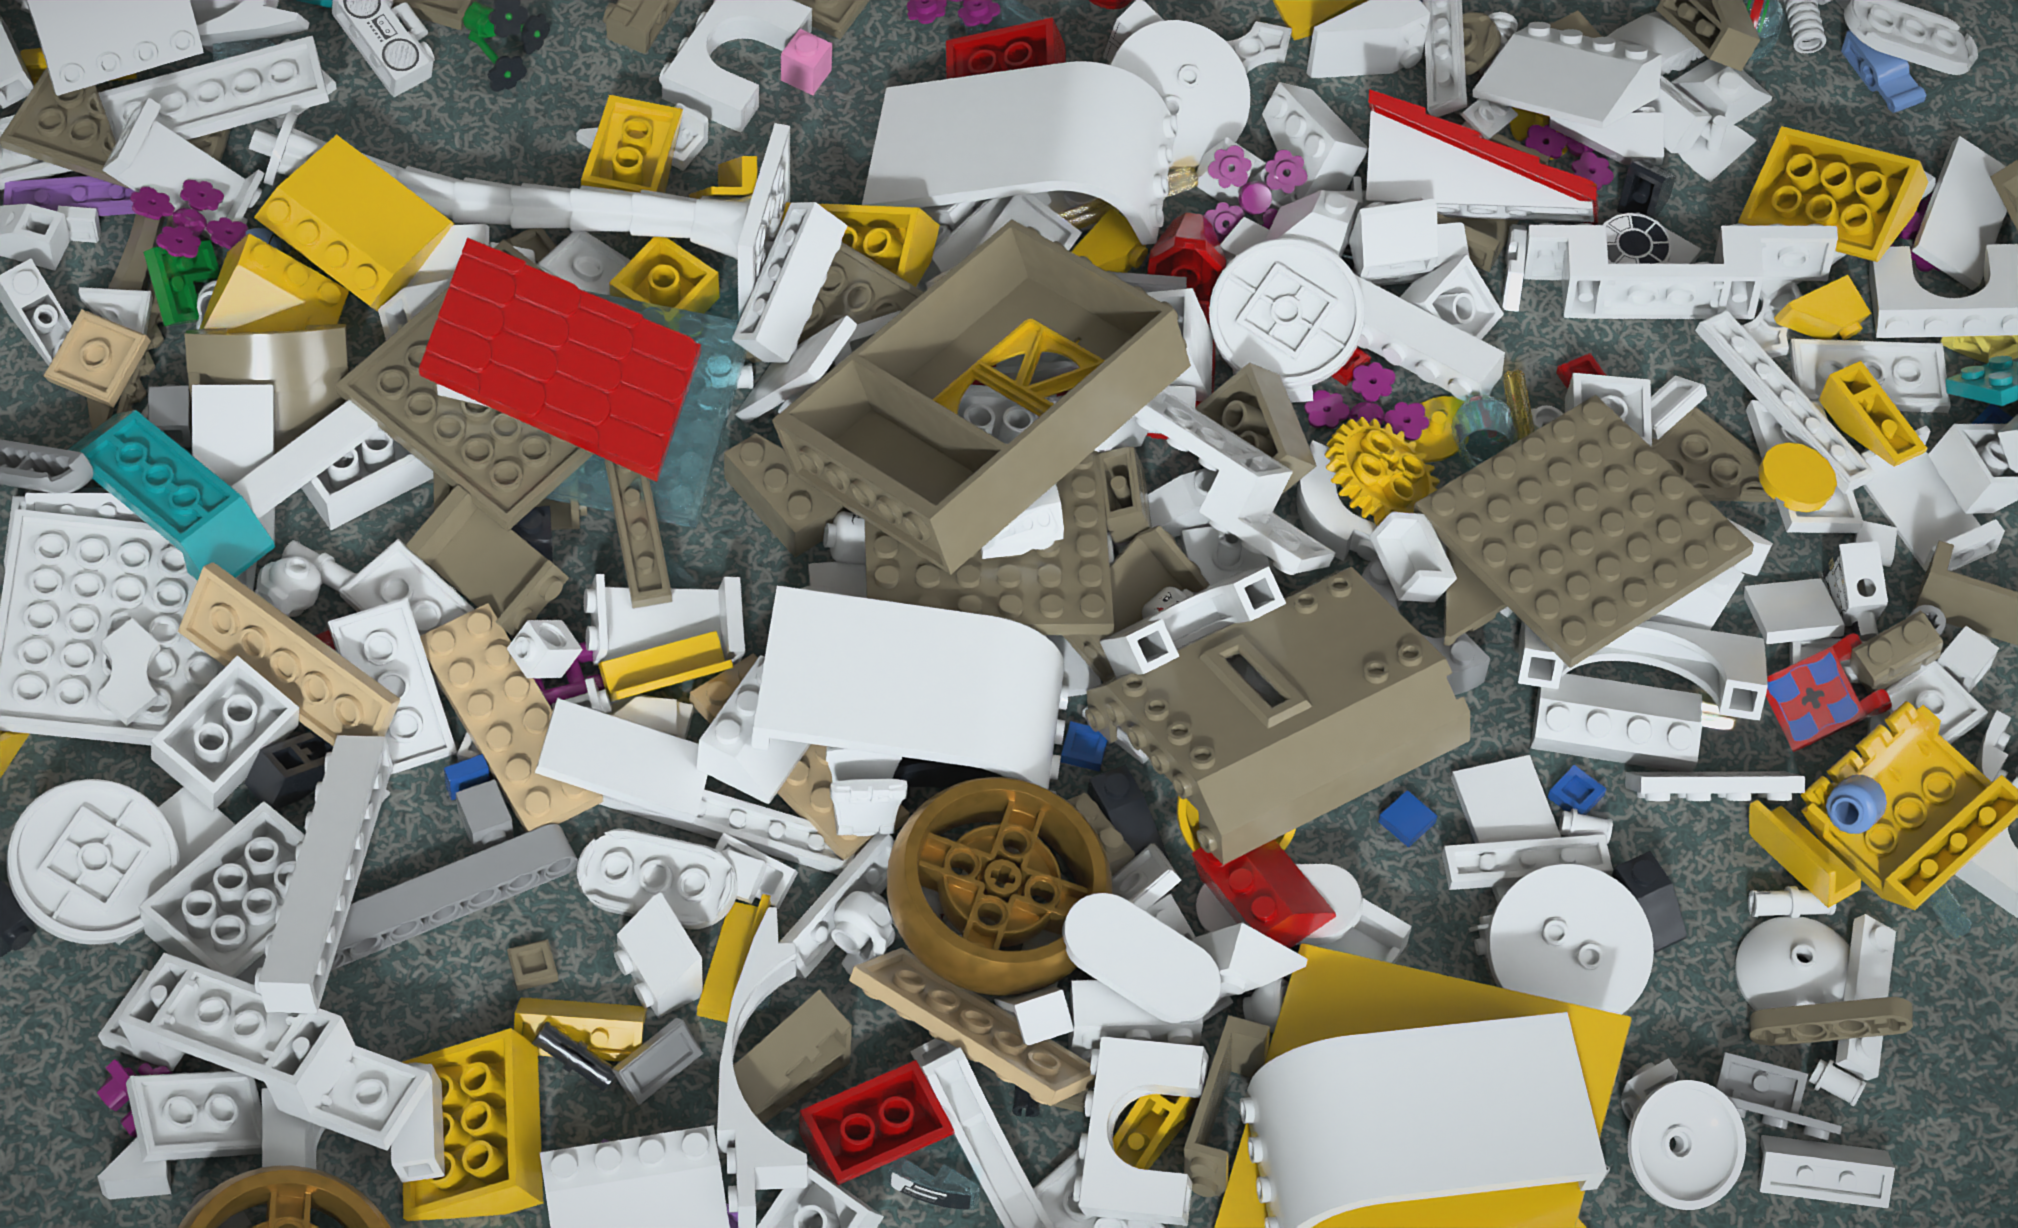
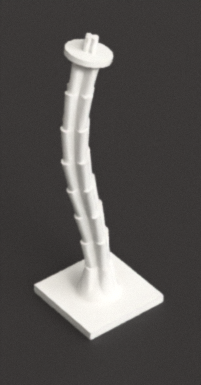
M288 111L279 136L257 128L254 131L249 149L271 157L264 178V183L273 186L278 173L290 176L327 143L294 129L298 117L295 113ZM778 123L774 124L753 195L746 197L702 196L701 199L643 189L641 193L583 185L578 189L522 183L521 186L467 177L464 180L411 166H407L405 169L363 154L445 217L453 219L454 223L511 225L513 229L570 228L571 231L630 232L632 236L690 238L692 243L734 257L738 260L739 321L779 232L785 204L790 202V126Z

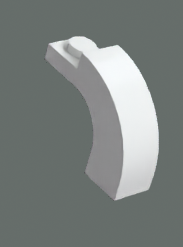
M1312 441L1309 448L1317 466L1300 479L1297 486L1296 503L1301 522L1310 537L1336 553L1334 557L1344 561L1349 550H1353L1361 558L1372 561L1378 554L1369 536L1378 526L1353 514L1343 505L1337 494L1340 484L1331 482L1336 473L1326 469V465L1330 460L1324 454L1329 447Z

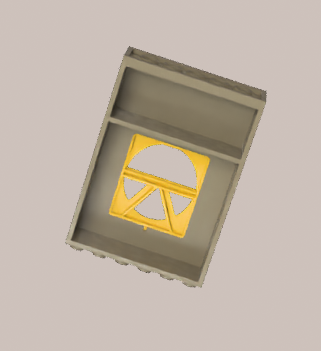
M1011 219L772 419L795 476L951 575L1184 373L1191 364L1186 351L1187 343L1181 335L1178 325V314L1168 302L1156 300L1139 286L1133 287L1120 280L1114 272L1102 270L1093 265L1087 257H1079L1068 251L1060 242H1052L1041 236L1033 227H1025ZM1042 352L1063 355L1071 359L1079 367L1076 370L1030 385ZM1025 354L1015 380L992 367L1008 358ZM974 380H978L1039 418L1009 444H1005L960 417L958 410L966 390ZM1071 389L1055 404L1045 399L1046 397Z

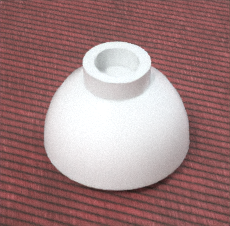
M1282 977L1267 985L1256 988L1251 997H1245L1243 1000L1245 1019L1270 1026L1269 1032L1274 1033L1288 988V982Z

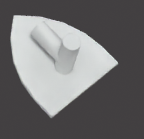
M1722 115L1714 117L1712 125L1709 122L1707 123L1688 152L1678 153L1684 162L1709 182L1715 179L1756 142V139L1735 125L1727 128L1728 120Z

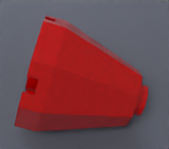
M1186 212L1174 219L1150 250L1147 274L1187 277L1186 289L1193 288L1197 300L1210 301L1213 288L1220 274L1226 268L1227 261L1212 224L1202 214Z

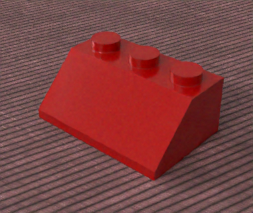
M1275 839L1224 865L1211 852H1205L1202 847L1191 853L1201 881L1206 884L1236 924L1244 923L1289 949L1336 917L1335 911Z
M917 1060L800 1110L799 1134L817 1168L837 1186L955 1134L951 1122Z

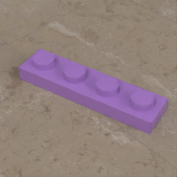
M91 176L9 181L5 183L3 205L31 204L57 211L58 206L96 208L98 216L136 214L132 210L133 202L130 200L131 194L135 192L134 190Z

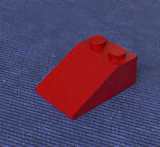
M1053 17L946 40L947 79L1066 62L1065 43Z

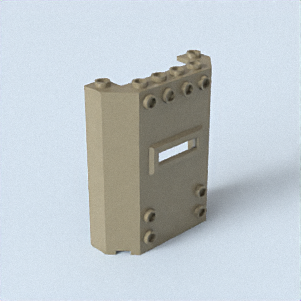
M1353 567L1328 574L1283 596L1286 604L1252 621L1233 623L1176 649L1179 657L1145 674L1129 673L1117 676L1087 691L1088 709L1085 710V716L1090 727L1095 732L1099 731L1110 743L1117 741L1116 726L1119 725L1128 735L1132 746L1136 750L1141 749L1147 755L1155 771L1160 775L1164 774L1173 783L1177 794L1182 799L1187 798L1198 810V841L1205 852H1211L1223 865L1470 741V710L1464 697L1456 699L1446 676L1453 673L1447 659ZM1240 653L1286 701L1271 707L1226 660Z

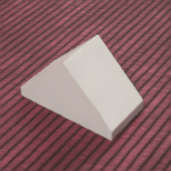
M138 1137L97 1176L102 1194L108 1199L171 1194L170 1160L143 1162Z

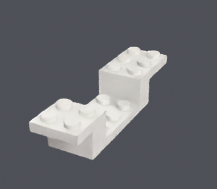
M1552 223L1529 225L1523 277L1524 279L1561 280L1564 318L1708 319L1727 310L1735 319H1754L1763 280H1828L1838 240L1837 226H1823L1821 224H1810L1808 226H1785L1783 224L1747 226L1745 224L1721 226L1713 264L1709 262H1698L1695 264H1673L1670 262L1634 264L1632 262L1608 264L1606 225H1593L1590 223L1578 225H1554Z
M1166 390L1159 393L1095 449V451L1102 453L1127 446L1138 447L1142 445L1149 430L1159 431L1168 437L1167 442L1172 447L1185 452L1189 450L1200 457L1198 462L1202 466L1218 472L1199 510L1201 514L1211 519L1209 524L1223 533H1232L1242 539L1241 544L1243 547L1257 554H1265L1274 560L1273 565L1277 569L1290 575L1329 567L1336 554L1273 513L1293 472L1292 470ZM1063 396L1050 397L1048 401L1055 404Z
M163 953L151 971L144 969L98 1035L104 1046L160 1067L167 1066L171 1071L174 1070L183 1055L188 1053L264 1081L279 1111L386 1151L432 1083L427 1071L355 1046L342 1016L320 1008L317 1014L266 1012L262 995L256 992L255 985L167 953Z

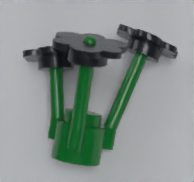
M494 0L493 8L475 1L467 8L463 17L465 27L471 31L468 39L476 43L494 64V67L489 70L487 76L491 80L490 88L495 92H499L504 88L509 90L515 87L517 81L526 76L527 69L522 64L523 60L520 56L512 58L501 56L499 58L484 38L496 35L504 38L509 34L517 35L521 32V41L524 43L523 51L530 55L535 50H540L544 44V39L550 31V25L546 22V15L540 13L537 16L531 15L528 18V11L525 7L520 6V0Z

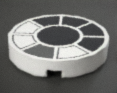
M1626 213L1616 215L1603 224L1606 225L1608 264L1632 262L1634 264L1669 262L1672 241L1668 231L1658 221L1646 215Z

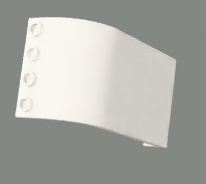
M25 0L42 47L52 86L57 96L204 53L190 0Z
M1065 62L887 87L862 205L924 208L1048 191H1075L1098 197L1110 203L1127 218L1142 245L1155 244L1159 227H1162L1164 222L1162 206L1164 197H1167L1169 191L1167 176L1169 167L1173 165L1172 146L1173 139L1178 136L1177 119L1174 115L1170 114L1160 95L1146 81L1124 69L1097 62Z
M777 586L753 724L752 748L768 750L770 738L977 767L1006 778L1027 781L1049 789L1050 779H1058L1061 758L1060 755H1053L1054 744L1062 745L1065 720H1058L1059 709H1067L1070 688L1068 685H1062L1064 660L1059 649L1046 636L1012 620L988 615Z
M1567 1012L1349 1035L1313 1042L1290 1050L1262 1066L1252 1077L1245 1097L1240 1099L1241 1119L1244 1124L1249 1123L1252 1136L1248 1139L1250 1161L1257 1163L1260 1177H1257L1256 1180L1257 1196L1260 1203H1266L1268 1217L1265 1218V1228H1312L1323 1220L1349 1210L1401 1201L1577 1181L1580 1191L1598 1189L1607 1173Z

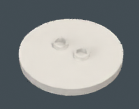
M1181 20L1156 22L1132 34L1121 44L1110 60L1109 65L1131 72L1151 85L1164 101L1170 114L1176 117L1178 136L1173 139V165L1169 169L1185 170L1199 167L1203 155L1224 138L1228 137L1236 142L1241 135L1250 109L1248 77L1236 52L1223 38L1210 29L1196 23Z
M1280 238L1268 240L1244 250L1220 274L1213 288L1210 300L1209 318L1211 332L1218 351L1228 365L1236 372L1240 371L1250 362L1279 374L1285 389L1308 387L1336 373L1346 364L1357 348L1364 326L1363 295L1352 270L1331 250L1303 239Z
M101 779L75 780L46 791L36 798L22 813L14 827L9 842L7 873L17 902L28 917L45 931L75 943L107 944L129 938L144 929L145 925L142 922L138 907L179 873V850L170 823L160 809L143 794L113 781Z
M1559 864L1533 871L1516 882L1503 895L1490 919L1486 941L1487 957L1496 985L1500 988L1622 1015L1636 1002L1648 982L1654 951L1652 932L1647 917L1638 901L1625 886L1597 869L1576 864Z

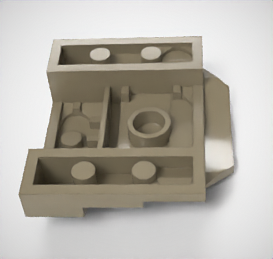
M347 324L307 325L305 330L227 333V328L186 330L185 332L191 417L192 385H274L275 454L347 402L337 394L335 385L349 373Z

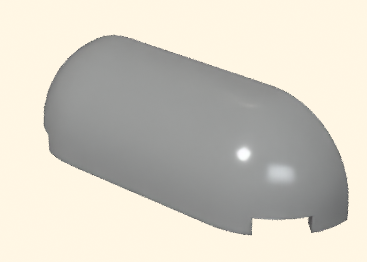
M0 439L1 485L53 494H66L82 488L93 478V468L82 452Z

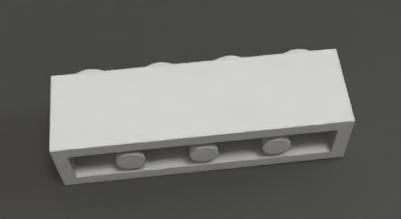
M816 202L790 204L732 337L735 343L763 362H789L791 355L797 349V341L803 327L812 314V307L819 290L827 279V272L832 260L841 247L842 237L847 228L845 223Z

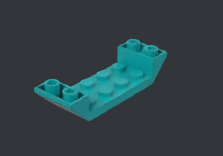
M137 410L116 413L68 449L70 451L82 452L93 468L92 479L183 553L187 573L197 581L203 566L213 562L236 578L275 548L274 541L242 495Z

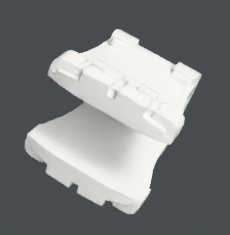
M826 747V762H828L832 774L830 798L833 801L837 835L872 836L877 834V832L879 834L895 833L896 815L902 800L907 795V781L892 779L900 760H902L901 756Z

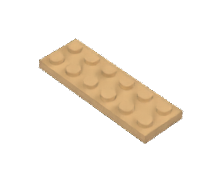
M213 562L203 566L177 632L225 667L236 656H239L299 707V721L333 747L337 735L385 737L401 700L399 697Z
M489 603L421 635L420 639L430 670L480 755L483 754L491 774L525 832L528 833L545 825L560 824L602 803L603 795L535 773L553 711L533 678H526L507 650L511 640L505 630L496 623L497 617Z
M751 654L733 665V668L725 670L690 692L689 702L711 724L758 658ZM811 744L777 793L801 818L809 820L818 830L816 834L821 835L824 838V842L844 861V859L846 860L854 853H856V856L874 835H837L833 801L830 798L832 774L828 762H826L827 746ZM901 804L896 815L895 830L902 827L909 819V812Z
M899 948L853 967L849 981L862 988L868 997L886 1003L894 1008L900 1017L915 1021L929 1030L930 1035L934 1038L947 1041L956 1048L961 1047L966 1058L982 1063L995 1071L997 1077L1001 1080L1014 1083L1027 1091L1036 1102L1052 1106L1095 1086L1096 1075H1091V1064L1051 1039L1032 1045L1025 1044L1016 1017L977 993L963 989L939 977L919 961L915 955L904 948Z

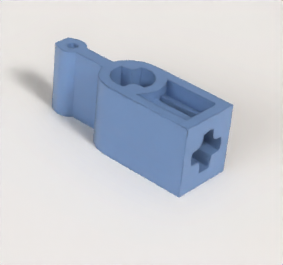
M1851 30L1847 31L1841 52L1868 89L1872 92L1878 91L1892 113L1925 101L1926 93L1909 74L1907 60L1879 52L1860 41Z

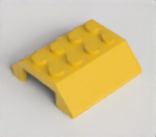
M1905 701L1885 719L1891 730L1890 732L1885 726L1879 724L1856 745L1862 755L1861 758L1855 751L1850 750L1827 770L1833 781L1832 784L1826 777L1821 776L1805 790V793L1801 794L1807 804L1801 811L1819 840L1855 872L1880 898L1916 910L2018 818V789L2003 775H2000L1994 782H1991L1938 734L1941 720L1924 705L1915 709L1911 703ZM1852 775H1865L1873 778L1881 785L1887 800L1884 815L1869 830L1860 834H1849L1840 831L1832 824L1826 809L1828 795L1841 781Z

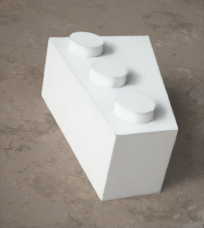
M1279 82L1262 115L1277 150H1288L1292 156L1298 155L1304 160L1302 168L1307 172V181L1301 186H1295L1294 190L1298 200L1317 192V190L1345 191L1369 148L1312 89Z

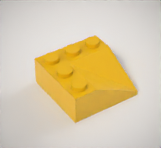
M249 233L227 252L199 329L227 328V333L305 330L307 325L338 324L349 290Z

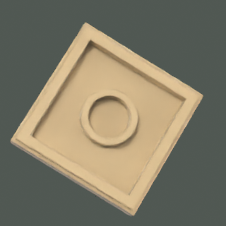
M81 309L45 372L44 377L53 384L114 408L151 340L145 334Z

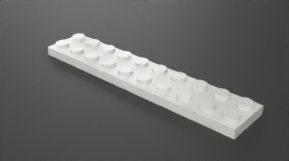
M313 36L99 92L116 142L132 111L147 98H151L162 106L155 120L185 140L286 114L288 111L293 112L329 102ZM15 115L0 119V137ZM0 144V190L4 189L5 183L9 181L38 180L72 171L4 149Z

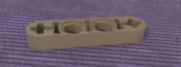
M1883 997L1762 1009L1751 1014L1749 1035L1750 1039L1757 1044L1778 1046L1902 1034L1908 1032L1913 1027V1005L1904 998Z

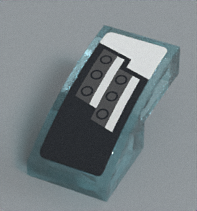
M903 1157L894 1160L889 1166L888 1185L914 1199L958 1210H974L979 1203L980 1186L945 1164L935 1177Z

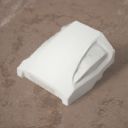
M1658 11L1645 14L1616 29L1607 36L1614 39L1617 44L1625 46L1643 45L1648 48V51L1662 54L1660 74L1662 76L1669 74L1671 70H1684L1690 66L1691 60L1694 61L1696 57L1699 59L1704 56L1694 44Z
M1056 484L981 548L982 559L1022 555L1031 549H1046L1055 540L1063 539L1064 526L1061 501Z

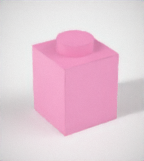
M802 29L798 30L781 53V81L810 95H814L832 70V43Z

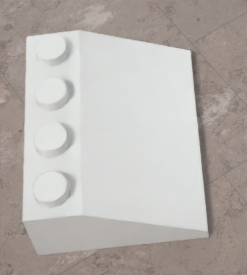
M1532 22L1524 29L1512 35L1473 89V97L1604 129L1659 97L1662 54L1648 51V48L1643 45L1625 46L1615 43V40L1609 37L1591 38L1583 36V33L1579 30H1557L1550 28V24L1545 22Z
M263 801L138 907L142 922L145 925V934L172 956L236 978L265 953L267 937L274 934L276 927L275 916L277 906L283 904L286 896L288 873H293L296 865L295 854L298 842H303L305 835Z
M714 1125L540 1153L551 1228H730Z

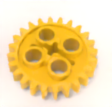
M1361 417L1357 422L1350 419L1346 425L1342 424L1326 444L1329 449L1324 456L1330 460L1326 465V469L1336 473L1331 482L1340 484L1343 487L1338 494L1340 496H1349L1352 499L1349 505L1351 508L1357 506L1362 508V517L1364 519L1369 514L1374 516L1376 526H1379L1392 512L1414 513L1416 502L1438 490L1435 487L1440 483V480L1430 475L1435 467L1423 462L1427 454L1417 453L1414 450L1416 442L1411 441L1407 443L1404 441L1403 431H1400L1397 435L1394 434L1389 423L1381 428L1375 418L1369 424L1364 417Z

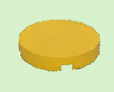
M1787 442L1773 446L1764 455L1758 469L1759 482L1765 492L1773 500L1777 497L1785 502L1783 506L1794 511L1811 512L1820 510L1831 499L1837 486L1836 474L1829 461L1816 450L1803 444Z

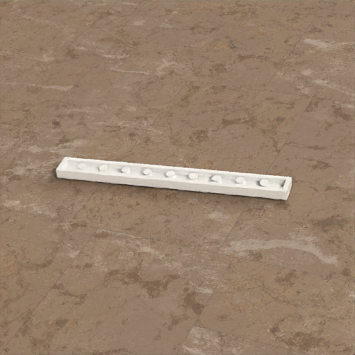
M466 733L457 753L458 763L480 755L468 733ZM705 789L697 817L693 824L603 795V802L599 804L718 840L725 833L762 853L839 875L856 857V853L842 861L824 842V838L816 834L818 830L807 819Z

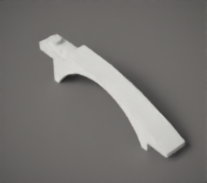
M16 0L21 4V10L30 13L25 0ZM244 0L220 17L198 24L197 29L202 45H215L272 38L308 30L309 22L298 13L277 9L278 0Z
M777 907L767 909L753 938L732 998L720 1060L717 1123L718 1153H727V1174H736L737 1185L728 1186L729 1213L738 1212V1228H756L755 1190L807 1188V1154L785 1143L760 1122L744 1100L733 1070L735 1048L740 1033L749 1017L769 994L782 984L796 977V961H791L796 958V942L778 943Z
M935 1038L910 1051L914 1061L917 1060L955 1130L953 1135L1004 1228H1055L1005 1138L961 1047L957 1049L947 1041Z

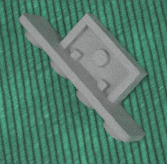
M1724 1052L1715 1088L1728 1097L1737 1109L1740 1118L1745 1119L1746 1111L1763 1115L1761 1123L1787 1129L1788 1122L1805 1126L1803 1134L1824 1140L1829 1139L1830 1133L1841 1134L1842 1126L1798 1115L1808 1078L1807 1073Z

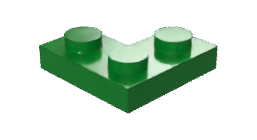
M211 240L201 241L198 254L194 258L171 256L166 249L161 247H153L144 251L164 327L198 321V298L194 284L216 280L220 274Z

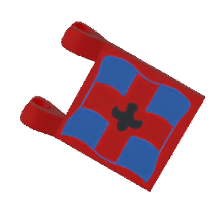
M1850 634L1833 646L1767 677L1768 686L1765 696L1793 752L1868 717L1887 712L1892 708L1890 697L1884 689L1873 692L1859 702L1840 664L1842 661L1851 659L1852 649L1862 644L1857 634Z

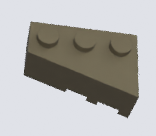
M820 989L742 1059L733 1063V1070L742 1096L762 1124L771 1120L850 1063L852 1025ZM718 1079V1097H719V1079Z

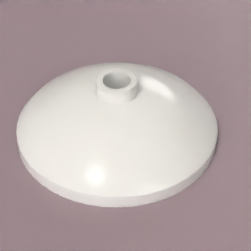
M1783 916L1767 920L1753 928L1743 939L1738 949L1735 960V976L1738 987L1745 1000L1755 1011L1769 1008L1844 1001L1850 946L1833 929L1813 919ZM1797 956H1802L1808 959L1809 962H1800L1797 959Z
M1679 1080L1666 1083L1653 1090L1641 1102L1632 1118L1628 1133V1157L1633 1174L1644 1191L1654 1200L1665 1206L1675 1209L1694 1210L1714 1204L1733 1187L1743 1167L1746 1138L1740 1115L1728 1097L1709 1084L1694 1080ZM1672 1137L1676 1141V1147L1673 1151L1669 1147Z

